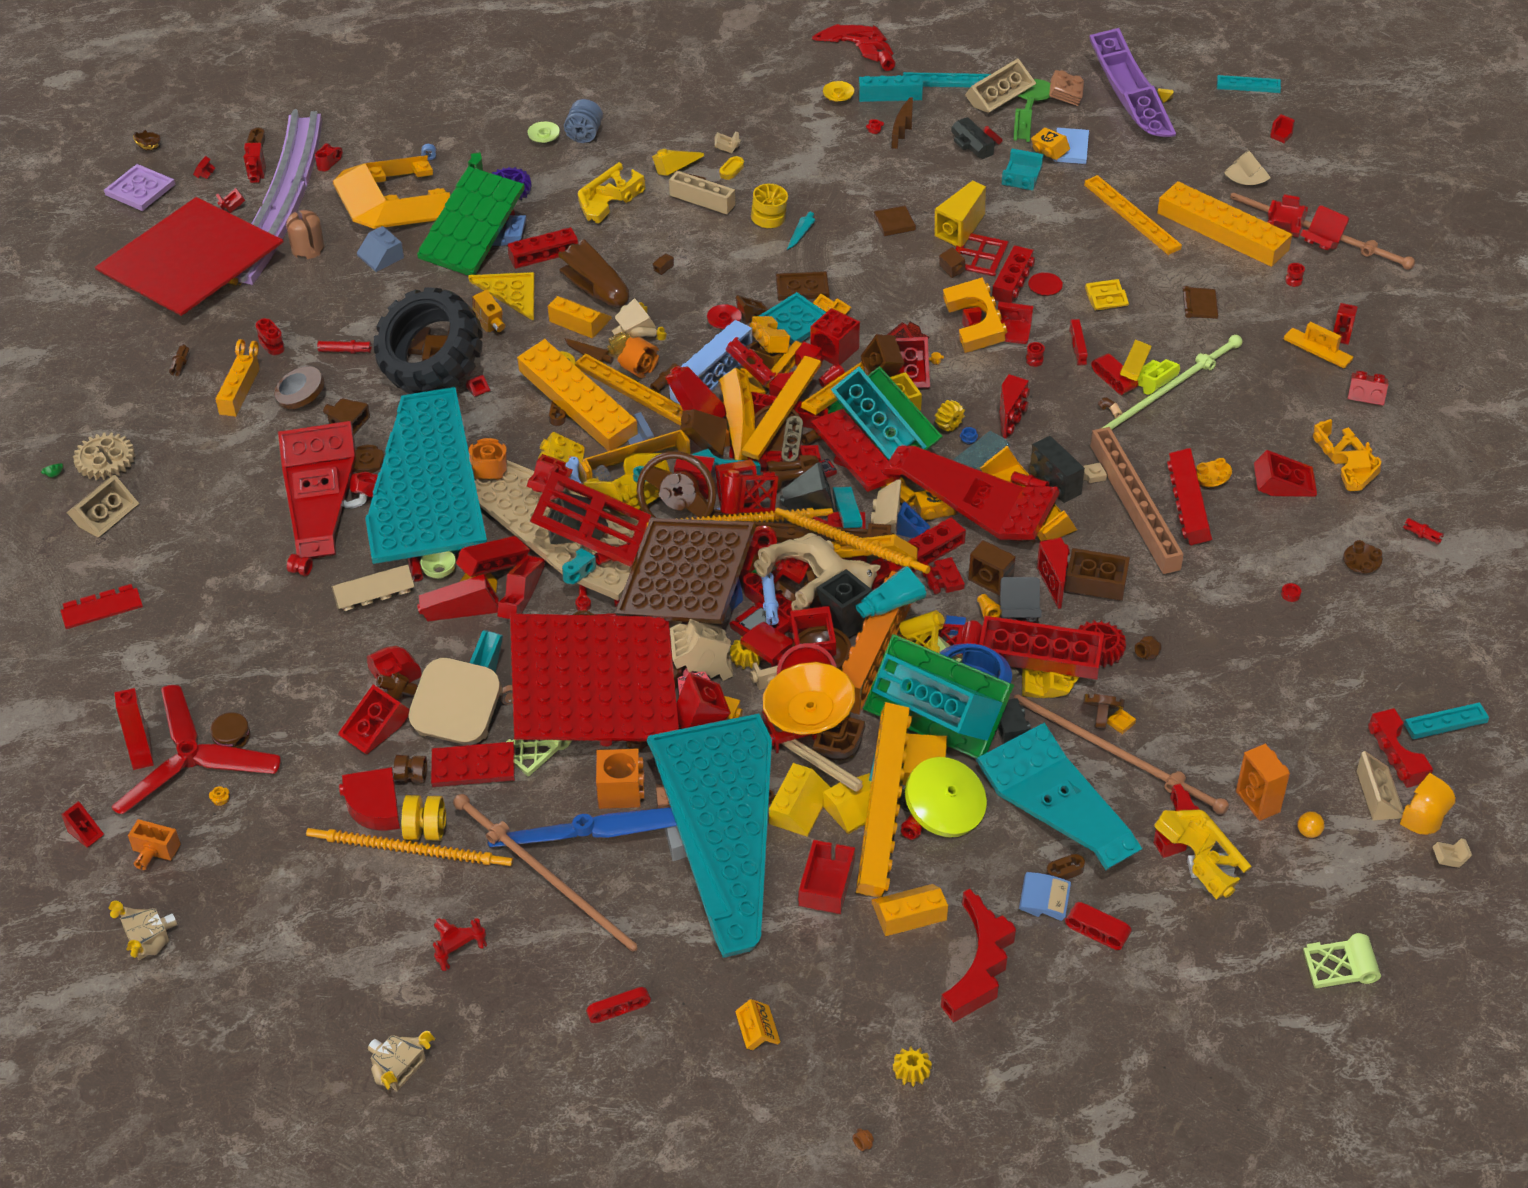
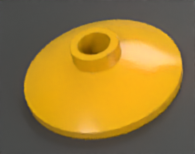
M833 81L824 86L823 95L832 101H845L854 95V88L847 82Z

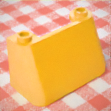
M633 453L624 460L625 475L612 482L591 478L585 481L584 485L640 509L636 492L637 482L633 480V469L637 466H645L648 461L661 453ZM667 460L655 465V467L670 472ZM646 481L644 484V496L646 503L649 504L659 498L660 490Z

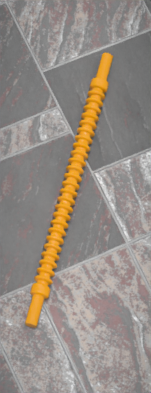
M803 508L801 511L799 509L796 511L792 509L791 512H797L813 519L815 516H828V514L833 513L832 508L815 510L813 508H807L806 510ZM766 511L765 514L755 512L754 515L751 512L749 515L747 513H744V515L739 513L738 516L736 514H733V516L728 514V517L726 515L722 517L720 515L717 517L713 515L712 518L710 516H707V518L702 516L701 519L699 517H696V519L691 517L692 520L769 522L770 520L774 522L776 520V522H779L781 520L783 522L785 518L775 515L773 511H770V513Z
M776 508L775 515L788 519L792 524L805 527V529L811 531L813 530L823 536L826 535V537L838 540L849 546L851 545L861 551L869 552L874 556L882 557L892 563L895 562L900 564V566H908L910 569L913 568L926 574L930 572V566L915 561L913 557H907V555L892 549L885 548L879 544L876 545V543L866 539L863 540L861 537L859 538L853 534L850 535L848 532L846 533L841 531V529L820 523V521L808 518L797 512H788L781 508Z
M308 828L306 832L308 837L327 839L328 842L332 843L335 841L340 843L342 841L343 844L348 842L349 845L354 843L355 846L360 844L361 847L366 845L367 848L372 846L373 849L377 846L378 849L383 847L384 850L389 848L390 851L395 849L396 852L401 850L402 853L407 851L408 854L412 852L414 855L418 852L419 855L424 853L425 856L430 854L431 857L436 855L437 858L442 856L443 859L448 857L449 860L453 858L455 861L459 859L461 862L463 859L466 862L471 860L472 863L477 861L478 864L483 862V865L488 866L497 864L512 867L513 858L495 856L491 852L482 854V851L477 853L476 850L471 852L470 849L465 851L463 848L461 851L459 848L453 850V847L447 849V846L441 848V845L436 847L435 844L430 846L429 843L424 845L422 842L420 844L418 842L412 844V841L406 843V840L401 842L400 839L395 841L394 838L389 840L388 837L383 839L382 836L379 838L373 836L372 838L371 835L366 837L365 834L360 836L359 833L354 835L353 832L348 834L347 831L342 833L341 830L337 832L335 829L325 831Z

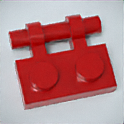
M952 557L936 560L933 567L930 566L928 574L922 572L923 576L928 580L929 589L933 590L934 594L940 593V588H944L945 592L949 593L962 590L965 587V583ZM923 562V563H922V564H925V565L929 566L928 562Z

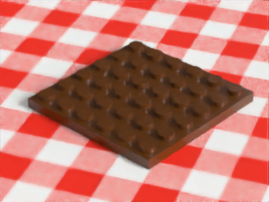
M650 518L615 611L616 616L661 617L665 621L689 622L692 619L699 623L723 624L756 529L755 523Z

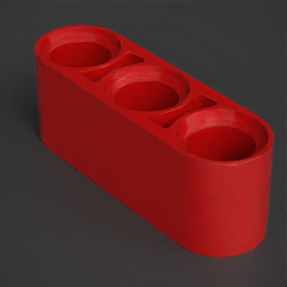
M1107 353L1091 362L1093 371L1118 394L1123 395L1138 387V381L1120 374L1123 365L1111 354Z
M1082 902L1075 903L1065 919V923L1070 929L1115 950L1122 949L1132 932L1131 927L1127 923Z

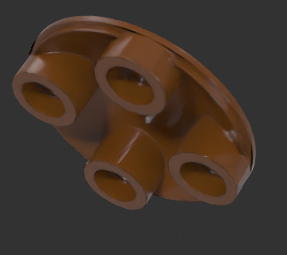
M1357 540L1345 550L1343 560L1347 567L1353 571L1370 573L1381 566L1383 553L1381 549Z

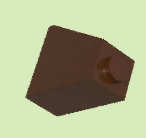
M695 409L682 411L680 429L702 450L709 449L714 456H723L728 420Z

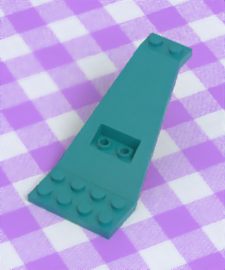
M1045 722L976 759L998 796L1093 851L1105 870L1142 850V847L1127 825L1066 757ZM1061 788L1066 790V794L1061 792ZM1044 798H1048L1050 803L1045 802Z

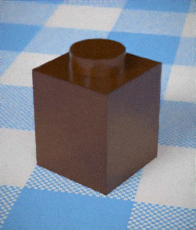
M951 247L939 255V266L951 278H954L964 272L965 258Z

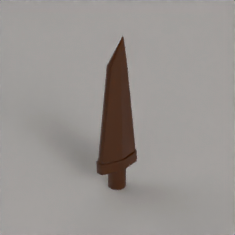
M564 338L569 347L583 355L588 354L602 363L605 361L611 364L614 360L612 356L608 355L610 351L607 349Z

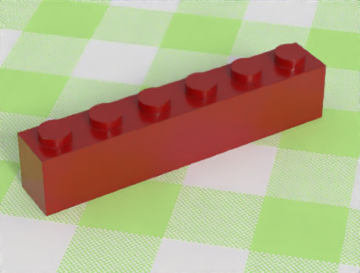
M1191 448L1169 453L1170 461H1167L1169 472H1173V474H1170L1172 485H1176L1173 488L1175 499L1179 498L1176 501L1178 512L1182 511V514H1179L1181 525H1185L1182 528L1184 539L1188 538L1190 546L1211 541V531Z

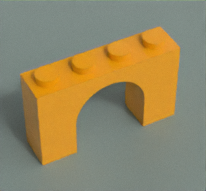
M983 277L943 289V298L949 313L967 307H980L987 314L980 323L959 329V339L965 353L1004 342L1005 334L1007 333L1005 324H1002L1000 321L1002 320L1000 311L995 309V299L993 296L990 297L989 284H985Z

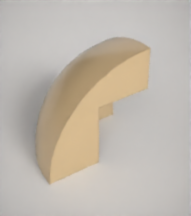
M1249 150L1224 171L1231 180L1244 185L1260 184L1271 178Z

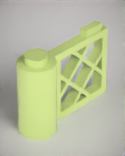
M509 739L506 742L514 741L515 748H521L520 755H515V766L527 776H530L558 750L567 748L572 740H535L534 742H524V740ZM538 746H548L550 748L546 753H538ZM524 747H535V754H524ZM534 759V763L529 768L523 765V760Z
M1362 933L1352 935L1348 941L1324 945L1317 942L1307 944V948H1303L1315 989L1357 981L1370 984L1378 981L1381 977L1369 937ZM1344 949L1345 956L1340 959L1332 955L1334 950ZM1319 953L1325 957L1318 963L1311 959L1310 954ZM1328 959L1338 963L1334 971L1324 966ZM1343 966L1351 970L1352 975L1343 976L1338 971ZM1322 970L1330 976L1328 979L1318 981L1316 975Z

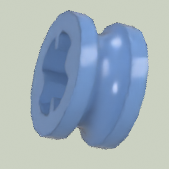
M425 144L422 146V156L428 155V160L436 157L434 145Z

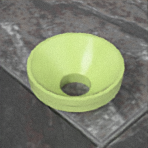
M451 551L424 555L420 563L423 572L427 576L444 578L455 569L456 559ZM438 567L444 568L442 572H435L434 570Z

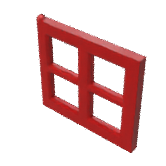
M971 233L968 240L981 242L978 251L964 248L965 244L962 247L956 246L955 250L960 254L974 256L971 265L965 264V270L996 276V271L1009 241ZM986 244L1000 246L996 255L982 251ZM979 258L992 260L990 269L977 267L976 264Z

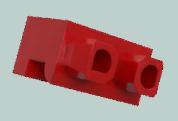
M245 143L244 149L246 154H244L243 158L248 179H250L251 183H259L260 179H265L266 172L262 144Z

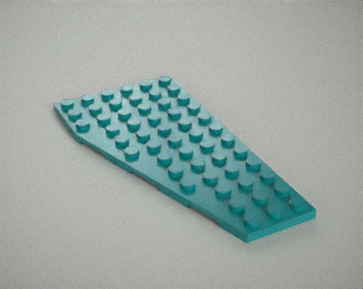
M456 387L401 396L392 432H390L385 449L384 461L373 490L369 512L365 517L373 564L459 550L464 547L487 542L472 465L469 460V451Z

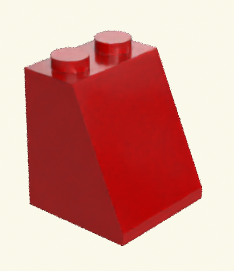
M692 673L687 675L676 703L678 722L681 729L724 721L731 712L720 684Z

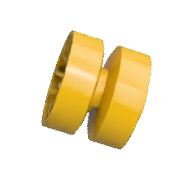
M762 184L756 187L753 191L752 221L764 228L781 226L786 218L787 191L776 184Z
M406 795L403 801L401 819L403 839L419 840L423 831L426 840L441 841L446 825V809L443 796H428L425 805H423L420 795Z

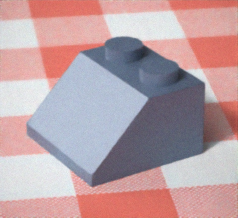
M381 226L368 233L357 252V256L377 272L404 258L402 242L385 227Z

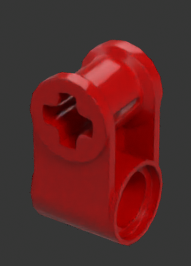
M325 143L322 148L315 152L317 170L322 172L330 170L341 159L343 154L342 148L332 147L330 144Z

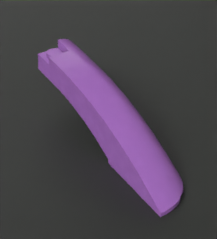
M1117 28L1090 35L1089 40L1106 77L1120 102L1137 125L1155 136H1176V132L1154 85L1152 86L1141 72L1120 29Z

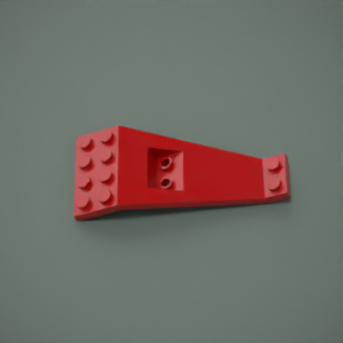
M347 421L279 431L281 464L295 538L296 554L301 558L336 555L334 535L356 460L352 422ZM328 479V484L323 485V481ZM306 482H310L309 487H304Z

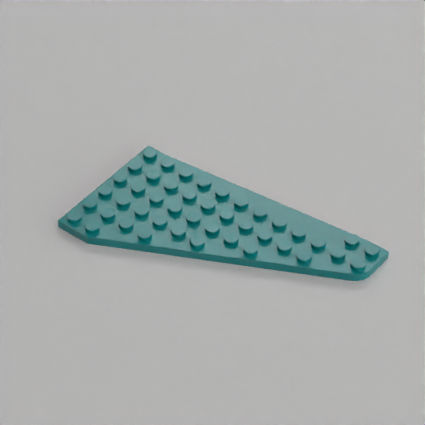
M754 714L649 735L647 743L655 758L715 941L722 957L726 958L752 951L761 938L772 749V739L760 714Z

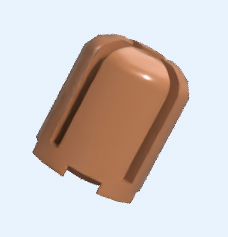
M299 210L298 214L294 212L289 215L286 227L292 254L295 257L297 255L306 256L307 259L319 256L321 254L320 251L323 247L325 248L319 217L310 210Z

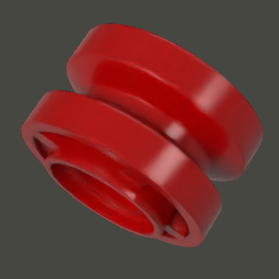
M761 525L756 527L752 540L758 542L759 551L761 548L777 544V535L771 527ZM759 537H768V543L761 544L758 541Z

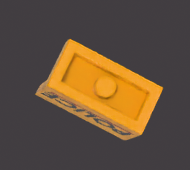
M749 999L735 1011L747 1049L754 1050L764 1041L777 1045L780 1043L769 1005Z

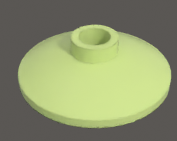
M546 121L535 123L528 129L529 138L542 143L553 141L560 134V129L556 124Z

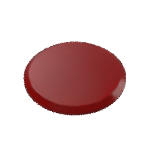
M1037 273L1028 282L1029 288L1033 292L1044 296L1056 294L1063 287L1062 280L1052 273Z

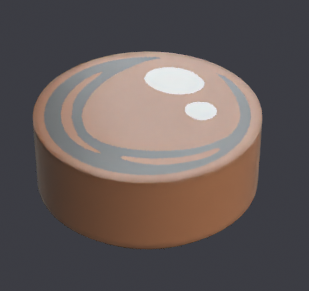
M512 685L503 687L502 696H500L503 704H513Z

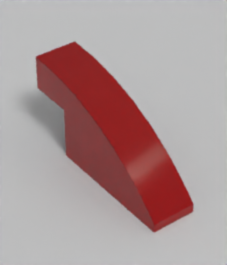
M527 555L507 574L506 594L498 602L497 617L510 619V613L522 614L541 576L545 564L543 558Z

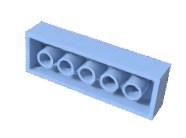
M734 320L681 367L688 366L712 391L718 386V380L741 365L725 350L728 343L732 342L735 337H739L738 340L744 346L752 343V328ZM669 385L670 400L680 405Z

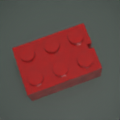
M813 840L798 891V906L841 914L855 864V847L836 844L835 860H832V843Z

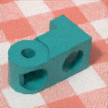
M582 548L577 550L576 557L562 566L563 581L567 584L578 583L596 569V557Z

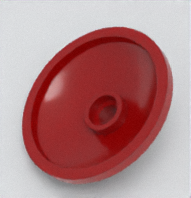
M803 643L793 646L783 654L778 663L777 675L782 670L802 663L818 662L832 665L836 668L837 666L833 657L826 649L815 644Z

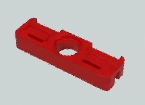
M1071 319L1069 331L1072 337L1077 365H1086L1088 354L1080 319Z
M735 337L732 342L728 343L725 350L762 385H767L773 380L776 372L773 373L763 364V360L752 349L748 350L738 340L739 337ZM746 359H753L755 364H749Z

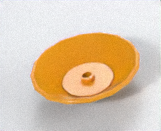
M818 662L797 664L782 670L769 682L763 693V710L769 721L783 731L799 735L817 734L836 727L849 715L855 703V687L848 675L835 666Z

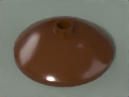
M826 626L811 627L798 634L800 644L829 641ZM834 628L836 655L832 657L837 668L840 670L844 661L849 659L851 643L842 631Z

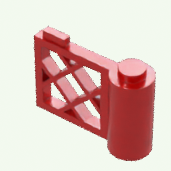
M729 470L728 473L724 474L720 511L725 514H738L739 512L765 513L766 511L768 513L770 511L775 513L779 477L775 475V472H763V475H741L739 471ZM746 480H754L756 483L750 491L745 488ZM767 480H773L772 487L768 491L761 486ZM760 487L764 494L756 500L751 494ZM750 496L754 503L750 507H743L744 501ZM766 497L770 499V508H763L760 505Z
M969 621L964 625L943 624V628L939 630L938 636L944 637L949 645L964 643L979 645L982 625L977 621ZM950 630L958 631V634L953 638L947 635ZM931 636L925 639V644L930 640Z

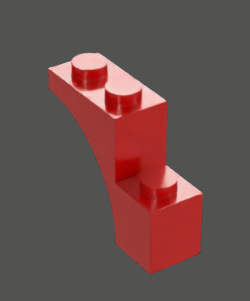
M1180 783L1173 785L1170 799L1175 811L1200 810L1192 802L1189 792L1184 790ZM1157 829L1155 830L1153 843L1163 858L1186 851V844H1174Z

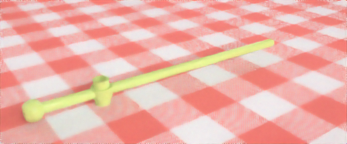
M1232 335L1228 343L1212 354H1198L1195 360L1197 364L1102 428L1110 427L1111 430L1202 368L1213 370L1216 365L1215 359L1231 348H1239L1243 342L1242 338L1239 335Z

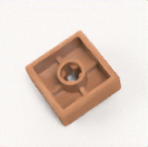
M1055 70L1051 78L1049 96L1079 106L1083 97L1084 80L1080 76L1069 75L1063 70Z

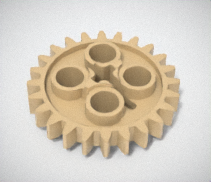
M103 433L101 437L96 434L94 439L88 437V442L82 441L83 446L78 445V450L74 451L75 455L73 456L75 467L78 473H82L83 477L88 475V479L95 476V480H98L99 477L105 480L106 476L111 477L113 474L119 476V471L126 472L125 467H131L130 462H134L133 457H135L133 444H131L130 440H126L125 436L120 437V434H117L114 437L113 433L106 436Z

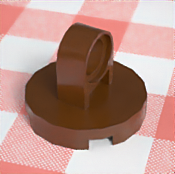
M1089 694L1084 695V704L1098 707L1095 728L1106 729L1108 708H1124L1125 700L1122 698L1118 702L1114 696L1094 694L1093 698H1089Z

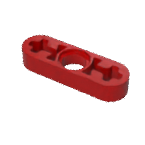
M638 987L592 1003L587 1007L586 1013L591 1023H600L647 1006L651 1001V997L645 987Z

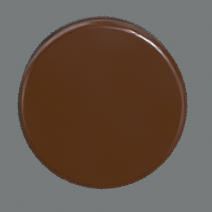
M224 713L215 718L211 723L210 733L214 744L242 748L250 739L247 719L239 713Z

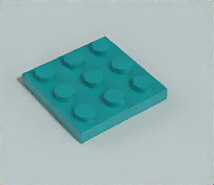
M796 292L759 316H772L778 322L777 329H784L790 335L789 342L793 344L795 341L802 342L810 337V326L826 312Z

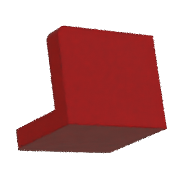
M1280 114L1273 121L1270 138L1285 143L1293 134L1295 120Z
M980 307L963 309L962 324L964 328L981 322L982 311Z

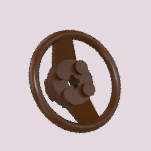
M670 451L653 457L643 467L637 481V500L641 511L650 514V518L656 517L652 514L645 501V480L660 490L659 497L668 507L679 511L686 508L699 517V519L702 516L707 518V516L711 515L716 502L715 482L708 468L699 459L688 453ZM668 459H681L693 464L700 470L707 482L709 491L708 502L700 493L698 480L693 474L687 471L672 473L655 467V465ZM681 487L683 493L679 494L677 488Z

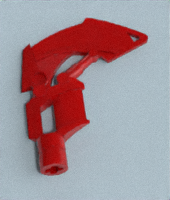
M836 24L812 36V40L839 42L841 39L842 41H852L859 47L863 57L879 61L885 71H890L895 67V61L892 57L894 53L889 44L883 42L887 41L886 37L874 25L871 27Z

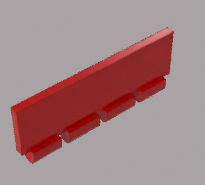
M132 584L118 587L120 593L117 594L115 589L100 592V599H97L96 595L93 594L80 598L81 604L77 605L76 600L62 603L64 609L60 611L65 628L70 629L142 608L143 605L138 589H133Z

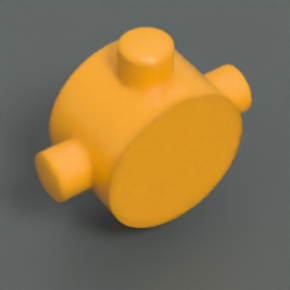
M933 352L931 357H929V361L933 364H940L941 359H944V356L939 352Z

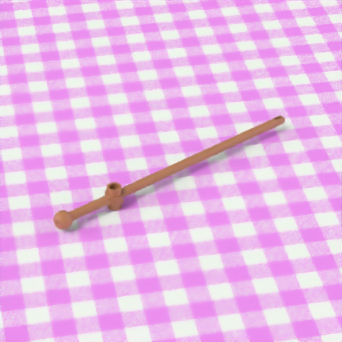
M1231 193V199L1268 213L1270 206L1239 194ZM1305 220L1303 226L1309 228L1311 222ZM1346 235L1341 237L1340 241L1361 248V253L1364 256L1377 254L1402 264L1406 270L1412 269L1415 265L1414 258L1410 256L1404 258L1377 248L1378 243L1375 240L1364 243Z
M1018 694L1014 696V698H1018L1019 704L1165 781L1164 787L1169 793L1172 792L1173 785L1180 783L1191 796L1212 806L1216 814L1222 815L1227 812L1229 804L1225 799H1215L1184 782L1186 777L1182 772L1177 771L1170 775Z
M459 794L454 798L453 804L456 809L465 810L489 830L486 838L490 843L495 844L497 841H502L629 950H637V944L512 840L507 835L510 829L505 822L501 821L499 824H493L470 804V799L465 794Z

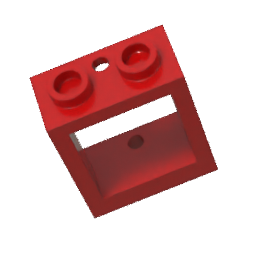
M829 606L790 611L794 646L800 644L798 629L826 626L829 641L811 644L821 646L831 656L836 655V639Z

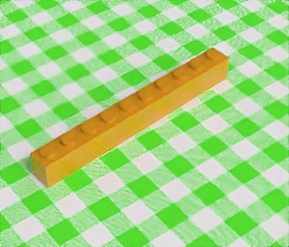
M885 702L880 717L856 893L878 898L882 896L884 891H888L890 884L887 872H890L892 867V859H889L890 853H893L895 841H892V835L896 834L897 823L894 820L898 816L900 809L897 799H900L902 793V786H899V782L903 780L905 769L901 767L902 763H905L907 751H904V745L907 746L909 733H906V730L910 727L912 716H908L909 707Z

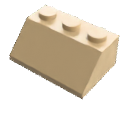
M113 475L72 507L67 514L78 527L96 537H100L136 507L139 502L118 477Z
M896 480L878 491L877 499H873V510L875 512L871 514V523L891 525V533H895V535L897 534V516L900 510L901 480Z

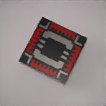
M828 458L819 461L827 478L837 474V469Z

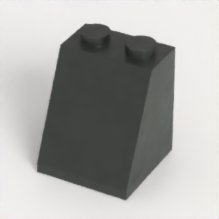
M561 491L562 493L569 495L589 505L592 500L586 497ZM558 497L555 501V504L585 517L587 510ZM551 509L547 516L578 531L582 522L554 509ZM599 516L597 522L608 527L606 519ZM594 528L591 537L600 540L605 532ZM548 530L550 544L575 543Z
M845 569L817 586L816 590L822 607H830L833 628L842 631L849 638L862 630L865 618L857 611L856 605L861 603L862 599L872 592V589Z

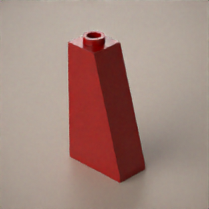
M676 366L665 377L683 411L695 409L721 418L726 415V408L722 401L688 366Z
M485 574L419 595L417 607L420 615H424L427 621L498 613L499 598Z
M132 688L114 692L116 709L133 770L154 766L150 734L136 689Z

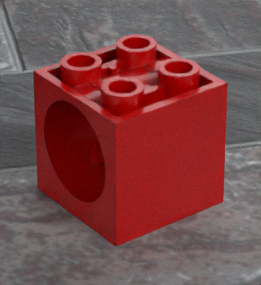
M833 308L829 309L810 326V344L822 348L823 360L833 365H842L859 349L860 321Z

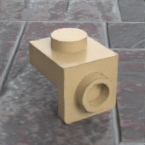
M718 132L715 135V147L719 150L733 153L734 149L739 147V132H735L732 138Z
M757 663L752 664L751 680L757 684L759 690L767 688L769 682L777 675L778 666L760 670Z
M1461 838L1455 845L1437 842L1433 846L1439 864L1460 868L1472 856L1466 839Z

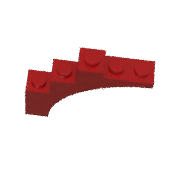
M971 889L963 892L962 906L969 914L976 930L978 939L977 953L971 967L962 979L941 996V1008L953 1023L997 999L999 984L995 976L1006 970L1008 959L1003 949L1015 941L1016 928L1014 924L1003 915L996 918L994 913L985 907L981 897L977 894L975 895Z

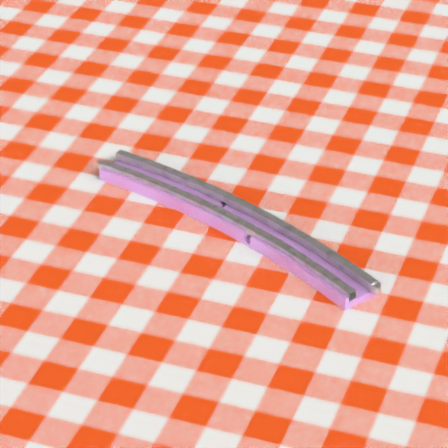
M294 109L291 115H289L285 141L277 169L262 202L263 205L259 208L251 223L283 239L287 232L286 221L289 215L297 212L315 163V152L318 150L322 127L321 114H318L317 111H311L310 117L299 118L297 109ZM277 248L235 277L239 279L238 282L253 285Z

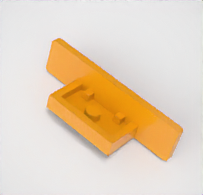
M1311 321L1307 324L1305 333L1291 328L1284 335L1285 341L1342 368H1346L1353 360V356L1339 350L1340 335Z

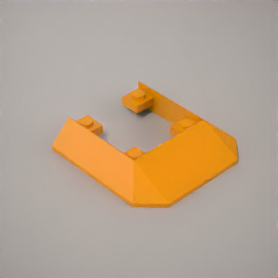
M428 155L364 163L344 169L333 180V185L352 221L373 229L381 226L392 227L435 221L450 197V192H446L444 188L428 190V195L399 199L397 195L383 196L376 182L386 181L388 176L415 173L417 177L433 175V169L428 162Z

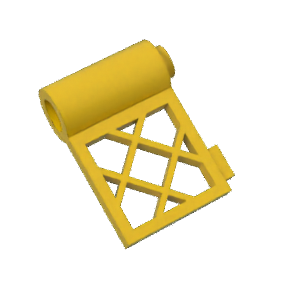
M934 610L902 621L900 623V632L910 641L917 640L915 643L922 644L924 647L939 653L938 633L943 628L945 620L941 613ZM931 635L930 640L925 644V639Z

